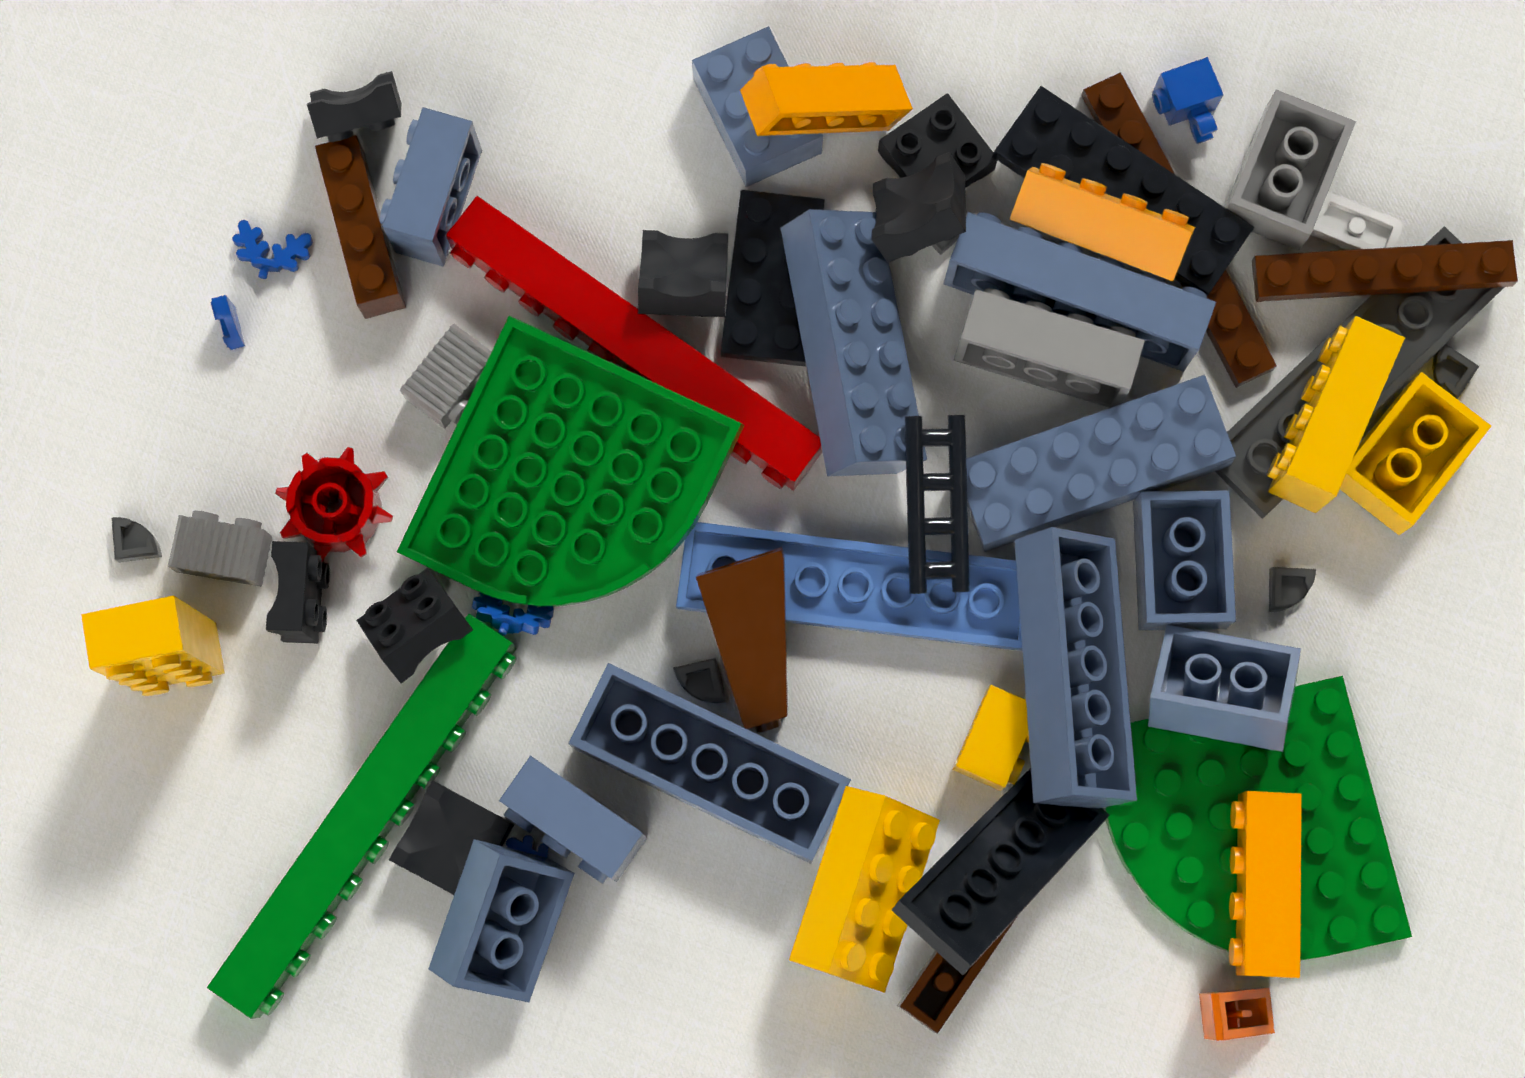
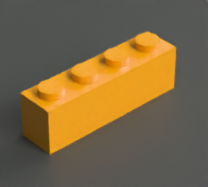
M875 62L845 66L843 63H834L829 66H811L809 63H803L794 67H778L776 64H767L758 68L753 73V77L740 89L757 136L889 131L913 109L896 65H877Z
M1041 163L1040 169L1032 167L1027 170L1009 220L1174 281L1196 228L1187 224L1189 217L1169 209H1164L1162 215L1146 209L1147 201L1129 194H1123L1121 199L1105 194L1106 186L1089 179L1082 178L1080 184L1064 178L1066 171L1049 164Z
M1245 791L1238 794V801L1232 802L1231 826L1238 830L1237 847L1233 846L1231 848L1230 870L1232 874H1237V892L1231 893L1229 902L1230 918L1236 920V938H1231L1229 943V962L1231 966H1236V975L1300 978L1302 798L1300 793Z

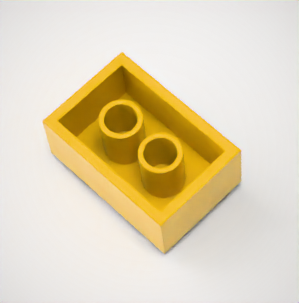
M1420 372L1406 385L1359 444L1340 490L1396 534L1401 535L1417 522L1488 432L1491 425L1424 373Z

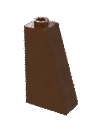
M782 547L698 573L696 576L745 729L755 727L757 733L781 726L780 719L788 715L785 555Z

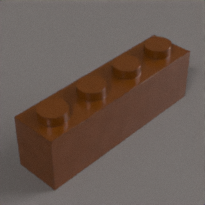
M357 135L340 141L316 145L317 157L359 310L364 318L368 319L406 308L388 237L382 227L383 224H380L381 211L366 155Z
M1014 921L964 975L957 971L935 950L897 1004V1007L932 1032L938 1034Z

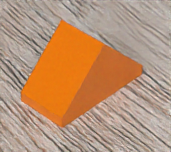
M1270 988L1199 993L1204 1039L1219 1041L1275 1033Z

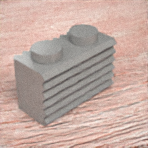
M452 324L444 336L440 338L439 342L434 345L433 350L418 365L416 371L402 385L400 391L408 402L444 429L451 421L457 424L492 351L457 325Z
M196 510L193 511L192 517L179 515L168 562L169 568L177 573L262 586L272 536L266 530L261 529V522L246 518H236L235 524L218 522V515Z

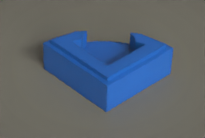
M227 295L212 298L210 303L215 320H220L223 332L222 338L227 348L233 350L244 347L245 344L236 307Z

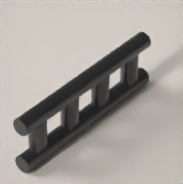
M948 415V429H922V416H905L909 593H927V580L952 579V592H969L965 415ZM948 446L949 473L924 474L923 447ZM950 490V517L925 518L924 491ZM925 535H951V561L926 562Z

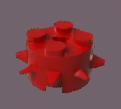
M350 447L345 449L340 458L324 457L318 459L319 462L308 453H305L301 456L303 471L299 470L294 475L289 487L277 488L275 492L277 496L286 501V509L290 515L289 521L280 531L282 538L304 536L314 545V549L317 550V555H321L322 561L329 552H346L349 550H353L362 558L367 555L366 543L374 535L379 523L392 522L393 515L382 509L378 490L388 479L385 471L364 474L354 464V451ZM336 498H339L342 502L341 507L331 513L326 508L328 503L332 502L335 504Z

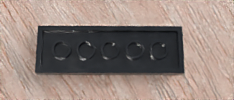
M1040 86L992 155L994 159L1025 178L1027 170L1032 167L1040 169L1041 163H1045L1066 171L1064 178L1080 184L1082 178L1089 179L1106 186L1105 194L1119 199L1122 198L1123 194H1129L1147 201L1146 209L1162 215L1164 209H1169L1189 217L1187 224L1196 228L1175 280L1186 287L1201 290L1207 296L1254 229L1252 225L1043 86Z
M1030 768L896 903L892 911L957 971L964 975L1110 815L1103 808L1033 803Z

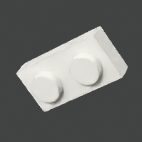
M1328 192L1311 235L1346 250L1390 248L1396 246L1405 222Z

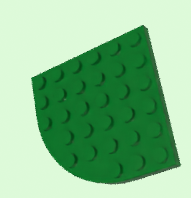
M508 316L398 547L397 553L478 592L517 604L567 606L607 597L649 575L664 563L684 542L707 506L745 425L516 318Z
M1343 676L1295 686L1283 752L1148 727L1149 719L1131 722L1137 801L1103 807L1110 815L1105 821L1112 843L1128 874H1131L1136 884L1146 895L1145 897L1167 919L1186 933L1206 944L1229 952L1230 939L1236 938V920L1230 918L1229 902L1231 893L1237 892V874H1232L1230 870V853L1233 846L1237 847L1238 830L1231 826L1232 802L1238 801V794L1245 791L1302 794L1300 960L1326 957L1412 937Z

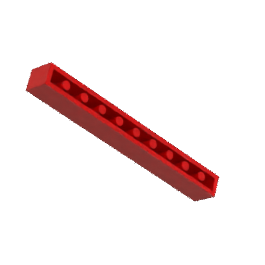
M479 196L473 199L446 234L452 248L450 254L458 262L467 268H471L473 264L486 273L484 278L493 287L503 293L507 289L521 297L518 302L522 307L537 317L543 313L554 321L553 328L568 340L573 341L577 337L589 346L587 349L589 353L606 361H611L621 368L745 425L731 455L744 464H747L750 460L762 468L761 475L775 487L782 489L786 485L794 491L821 455L822 446L818 435L646 314H638V308Z

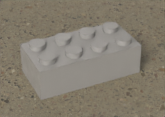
M991 288L985 289L984 292L975 290L953 361L1111 408L1122 404L1131 390L1145 340L1136 338V334L1133 331L1123 327L1113 326L1110 329L1093 325V320L1083 315L1069 314L1066 317L1053 313L1049 306L1040 302L1028 301L1026 304L1010 300L1009 295L1000 290Z

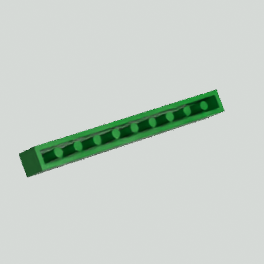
M468 613L465 619L473 631L462 639L447 643L207 986V989L250 1019L260 1018L263 1013L269 1016L279 1005L284 996V992L280 989L290 975L294 978L297 977L306 966L311 957L306 952L316 937L323 939L331 930L337 920V917L333 915L335 909L342 899L348 902L356 894L363 882V879L359 877L360 873L368 862L375 864L383 855L389 845V841L385 837L394 824L400 827L408 819L415 807V804L410 801L420 787L426 790L432 780H435L441 769L436 764L446 750L452 753L460 744L466 734V730L462 727L470 715L473 713L475 716H478L485 708L492 695L488 692V689L497 677L504 679L517 660L513 655L517 649L514 644Z

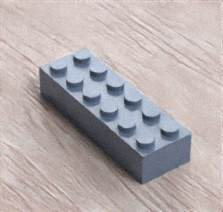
M809 209L781 227L827 477L898 474L906 470L905 416H919L890 266L872 241V229L876 224V212ZM923 447V462H924V461L927 460V455H926L925 447Z
M970 212L967 213L966 232L959 234L949 261L944 285L974 295L975 290L984 292L988 288L1005 292L1009 295L1010 300L1026 304L1028 301H1036L1049 306L1051 312L1066 317L1069 314H1079L1092 319L1093 325L1106 329H1110L1113 326L1129 329L1136 334V338L1145 340L1141 357L1182 372L1185 371L1199 351L1216 304L1215 301L1207 299V295L1201 290L1192 287L1179 289L1166 284L1164 278L1152 273L1142 272L1138 274L1124 269V264L1109 257L1097 259L1083 254V250L1074 244L1067 242L1055 244L1044 240L1042 235L1033 229L1019 227L1017 230L1001 224L1002 221L999 218L988 213L979 212L977 215Z
M1202 375L967 458V505L984 552L1015 542V539L1050 527H1058L1135 500L1140 492L1160 491L1232 465L1236 455L1206 376Z
M1055 527L1015 539L1033 803L1099 809L1137 801L1115 539Z
M610 663L607 664L568 743L573 749L810 864L837 811L845 787L851 781V779Z

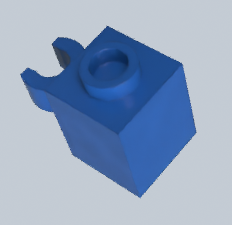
M1206 57L1160 73L1152 91V99L1157 112L1160 115H1165L1169 126L1188 120L1196 144L1213 139L1212 133L1218 129L1210 112L1216 110L1224 94L1209 58Z

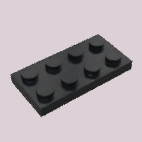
M749 190L740 191L721 357L806 366L781 227L809 209L824 210L825 199Z

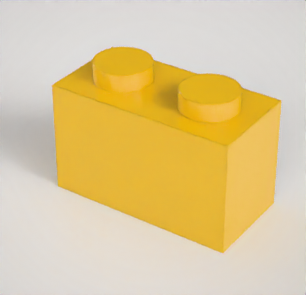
M990 685L984 694L952 770L999 791H1002L1008 782L1014 785L1025 763V760L1018 758L1024 743H1029L1026 700Z

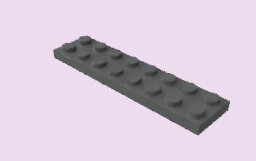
M1444 226L1425 245L1457 244L1462 242ZM1505 287L1371 295L1341 323L1340 326L1345 328L1355 316H1358L1405 337L1373 413ZM1336 329L1328 337L1332 338ZM1327 338L1227 431L1236 457L1231 466L1215 472L1262 519L1283 500L1268 492L1273 479L1267 477V473L1278 452L1282 453L1285 445L1290 442V440L1284 438L1285 431L1294 414L1298 415L1303 405L1307 403L1301 399V395L1312 375L1315 376L1323 364L1317 360Z

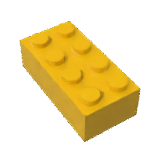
M1355 316L1345 328L1339 325L1332 338H1327L1317 360L1323 364L1318 369L1316 375L1310 377L1301 395V399L1307 403L1303 405L1298 415L1294 414L1285 431L1284 438L1290 440V442L1285 445L1282 453L1278 452L1268 470L1267 477L1273 479L1268 490L1269 493L1313 513H1317L1337 496L1405 337Z
M174 595L81 614L89 668L106 676L108 680H115L119 682V685L130 687L132 691H142L143 696L169 692V685L186 682V687L207 685L213 682L212 676L225 674L216 622Z
M846 786L789 960L885 993L894 970V963L903 935L908 926L892 909L922 878L940 820L888 796Z

